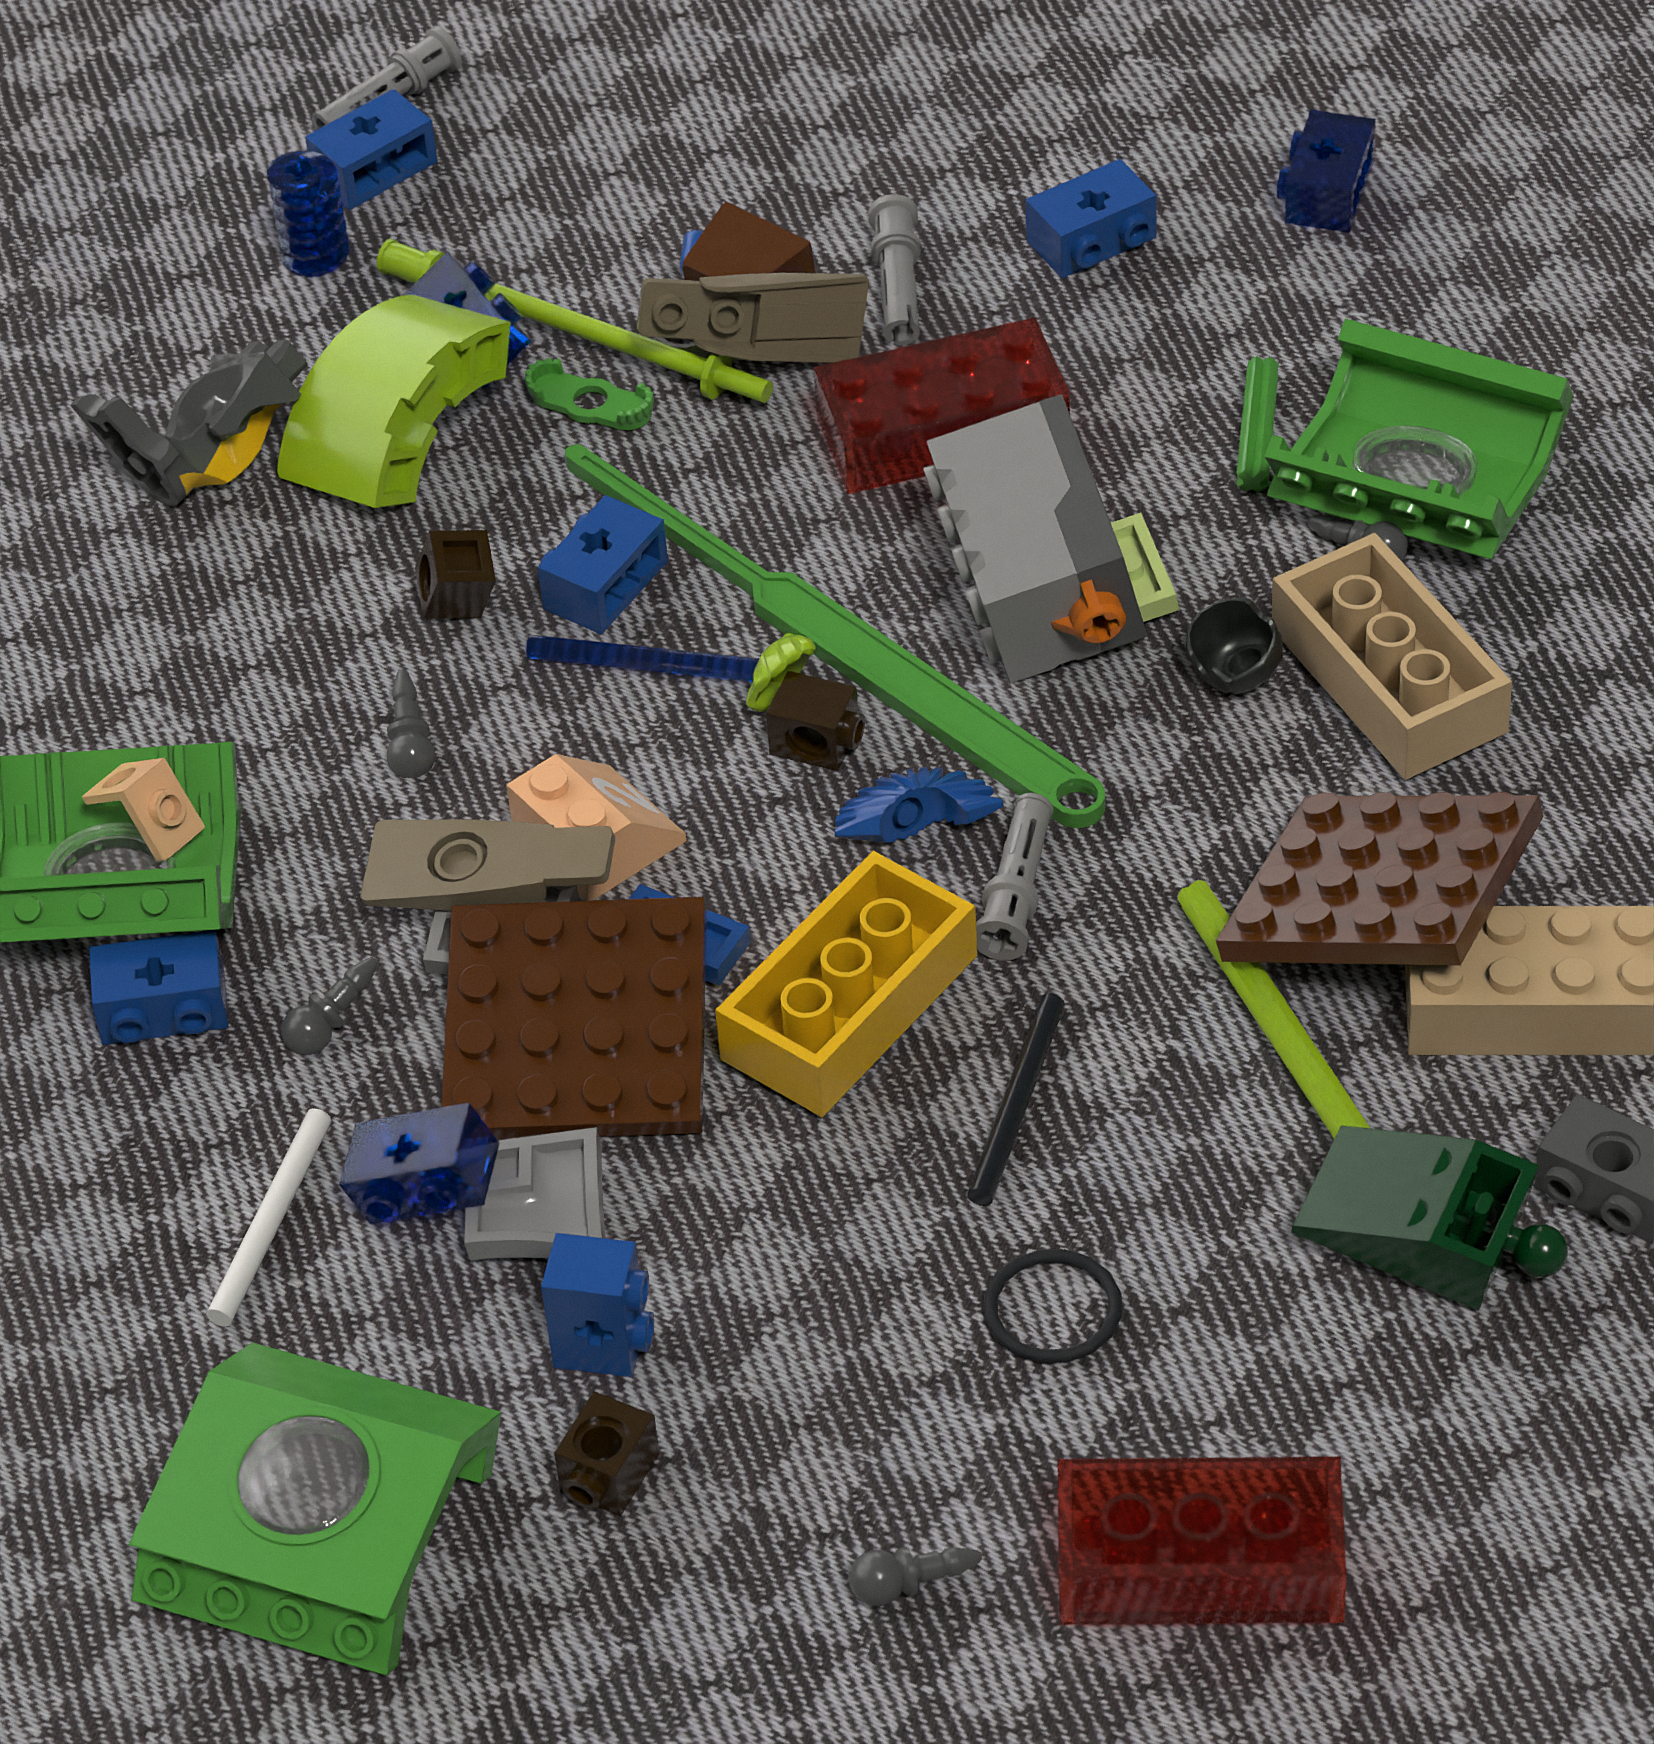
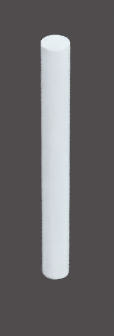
M315 1108L309 1109L206 1312L207 1318L214 1324L223 1327L231 1324L331 1124V1118L326 1112Z

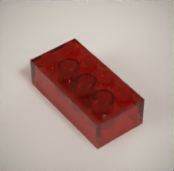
M1036 317L813 367L817 420L847 494L926 477L923 468L934 464L927 441L1060 394L1063 395L1070 414V392Z
M1341 1456L1058 1459L1060 1625L1344 1623L1347 1574Z

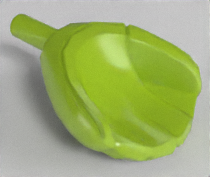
M787 633L764 650L753 673L754 681L746 698L747 707L757 712L768 710L787 671L800 673L811 655L816 651V645L810 638Z

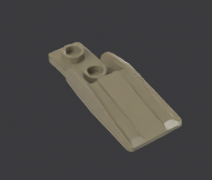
M829 273L739 274L699 277V281L646 278L641 285L637 329L640 335L645 337L692 339L699 348L708 352L752 361L853 363L859 358L869 279L863 274Z
M380 820L374 828L360 897L363 903L369 906L451 911V907L454 905L542 902L547 895V886L604 884L609 878L615 835L609 826L555 828L554 825L492 820Z

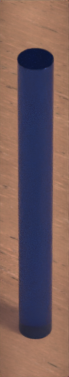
M529 635L526 645V656L529 659L749 682L754 681L753 673L759 661V658L539 635Z

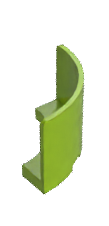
M416 295L395 297L363 312L330 342L311 368L299 390L301 395L298 401H295L283 434L277 466L279 477L373 508L416 502L421 470L429 448L438 432L432 424L446 405L456 407L476 389L506 377L511 322Z

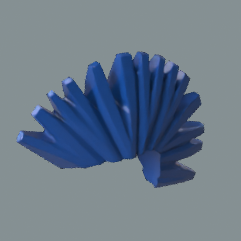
M922 767L919 773H915L912 769H906L907 776L895 772L890 774L891 778H878L875 780L876 786L861 788L858 791L859 797L848 799L845 802V806L840 808L839 815L836 816L835 824L838 827L834 829L835 837L889 843L896 841L898 838L906 839L909 836H915L919 830H923L926 825H931L933 821L938 822L946 818L947 822L954 821V825H965L995 812L1004 805L1001 798L991 797L994 794L993 788L985 785V781L982 779L966 780V772L958 770L948 773L943 777V768L935 767L929 772L927 767Z

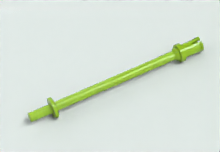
M391 238L387 239L379 249L376 260L377 270L380 273L390 274L415 283L418 290L423 293L435 295L445 288L699 379L701 394L710 399H715L724 389L766 403L772 395L773 383L771 381L732 368V357L712 353L707 359L452 268L446 253L434 249L426 253L401 244Z

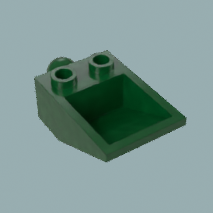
M1342 1125L1291 1230V1233L1478 1311L1506 1251L1514 1254L1515 1261L1523 1272L1536 1278L1550 1277L1559 1272L1568 1256L1567 1242L1556 1228L1547 1224H1534L1525 1229L1517 1227L1525 1210L1539 1167L1538 1164L1476 1139ZM1486 1221H1490L1491 1225H1485Z

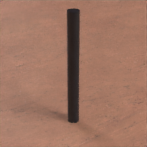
M1046 993L1040 997L967 1193L969 1200L976 1205L989 1206L995 1197L1065 1007L1064 1000L1056 994Z

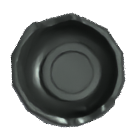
M1241 597L1219 600L1199 611L1187 628L1185 648L1192 664L1206 683L1224 693L1233 692L1239 694L1252 691L1269 680L1283 660L1281 633L1278 632L1273 618H1269L1261 612L1251 599Z

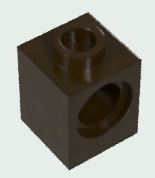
M434 530L428 532L415 566L423 619L482 617L496 582L487 530Z
M787 671L766 712L770 755L839 771L848 750H856L858 748L865 728V716L858 713L857 687L792 671Z
M593 1391L554 1452L560 1493L565 1494L571 1501L587 1509H596L598 1507L621 1517L660 1455L655 1415Z

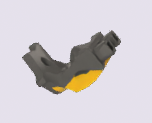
M277 340L270 348L260 341H251L239 354H216L212 356L211 371L195 379L177 399L165 436L153 432L122 398L106 400L96 394H89L77 397L70 406L112 454L113 457L109 463L115 470L130 477L146 493L159 502L168 506H177L193 488L229 483L251 464L262 448L275 410L282 404L298 401L301 393L292 382L308 364L288 340Z

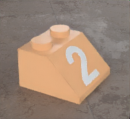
M555 754L506 784L512 822L554 825L555 828L611 827L615 835V845L609 878L604 884L577 885L579 895L585 901L597 899L686 842V833L610 765Z

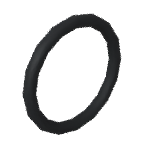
M1039 1249L1012 1259L995 1273L984 1294V1319L995 1340L1014 1355L1039 1363H1068L1093 1354L1112 1338L1122 1317V1293L1112 1274L1093 1258L1067 1249ZM1040 1263H1066L1079 1267L1100 1281L1108 1296V1315L1101 1329L1083 1343L1066 1349H1040L1021 1343L1006 1331L998 1316V1297L1005 1283L1019 1271Z

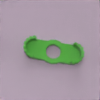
M546 358L544 362L539 359L536 361V364L531 363L529 369L525 371L526 387L535 404L564 413L577 422L598 423L628 431L645 426L651 419L654 397L651 388L645 387L644 383H639L636 387V393L614 387L612 383L604 379H585L564 373L560 359L552 361L550 358ZM588 392H597L607 398L602 406L594 409H583L574 403L580 395Z

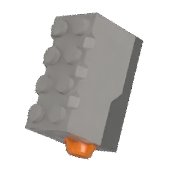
M1062 394L927 441L934 464L923 469L935 502L944 498L947 500L948 504L937 507L948 542L957 539L961 541L960 545L951 547L952 554L962 582L975 581L976 585L965 588L977 626L986 622L990 624V627L979 630L990 664L1003 661L1010 684L1055 669L1060 664L1075 659L1081 660L1148 636L1123 554Z

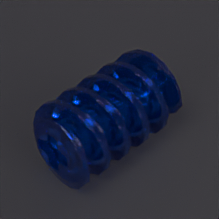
M293 151L282 154L271 161L267 168V180L270 184V197L273 201V215L276 218V232L279 235L282 264L288 271L297 276L312 278L326 275L336 270L345 262L350 251L338 169L331 159L320 153Z

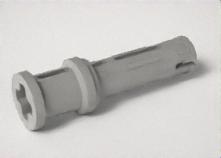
M439 26L431 27L426 31L425 39L408 50L398 49L393 52L388 60L387 67L353 87L322 110L313 113L312 122L315 129L318 130L351 112L350 107L374 91L377 93V96L373 99L392 89H395L401 95L405 93L408 95L422 93L426 90L427 82L445 70L453 72L460 68L462 56L456 42L443 28ZM427 56L430 57L429 62H427L426 64L422 63V60L424 58H426Z
M898 194L885 195L875 200L868 210L869 224L875 230V237L871 242V257L881 270L884 337L890 343L894 339L893 328H895V345L902 346L913 343L920 335L914 264L921 254L920 240L914 234L913 229L918 221V209L914 201L906 196Z
M1025 793L1017 797L1013 806V816L1004 844L998 874L985 884L981 900L985 911L983 917L976 922L977 950L992 959L1000 961L1013 960L1021 957L1027 949L1029 935L1025 927L1027 919H1030L1036 913L1039 901L1033 883L1041 858L1048 823L1054 810L1052 803L1040 794ZM1001 928L999 940L995 941L994 933L998 932Z

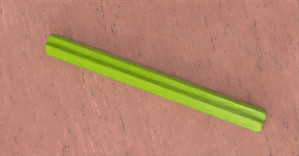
M1195 880L1189 887L1182 888L1178 893L1177 900L1181 904L1183 911L1332 1137L1335 1139L1341 1125L1370 1128L1260 962H1222L1216 939L1230 916L1208 883L1202 880Z

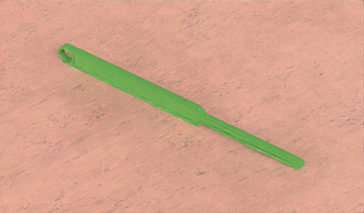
M574 444L566 448V467L571 473L604 495L664 519L665 537L754 597L755 615L783 634L792 633L810 638L816 645L815 656L1017 795L1036 793L1047 798L1052 803L1054 809L1051 818L1061 825L1070 828H1084L1095 824L1102 818L1105 813V789L1095 777L794 573L766 571L584 446ZM1073 792L1087 793L1096 799L1094 804L1084 809H1070L1059 802L1063 796Z

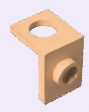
M165 758L123 763L82 796L86 805L121 801L156 861H166L205 828Z

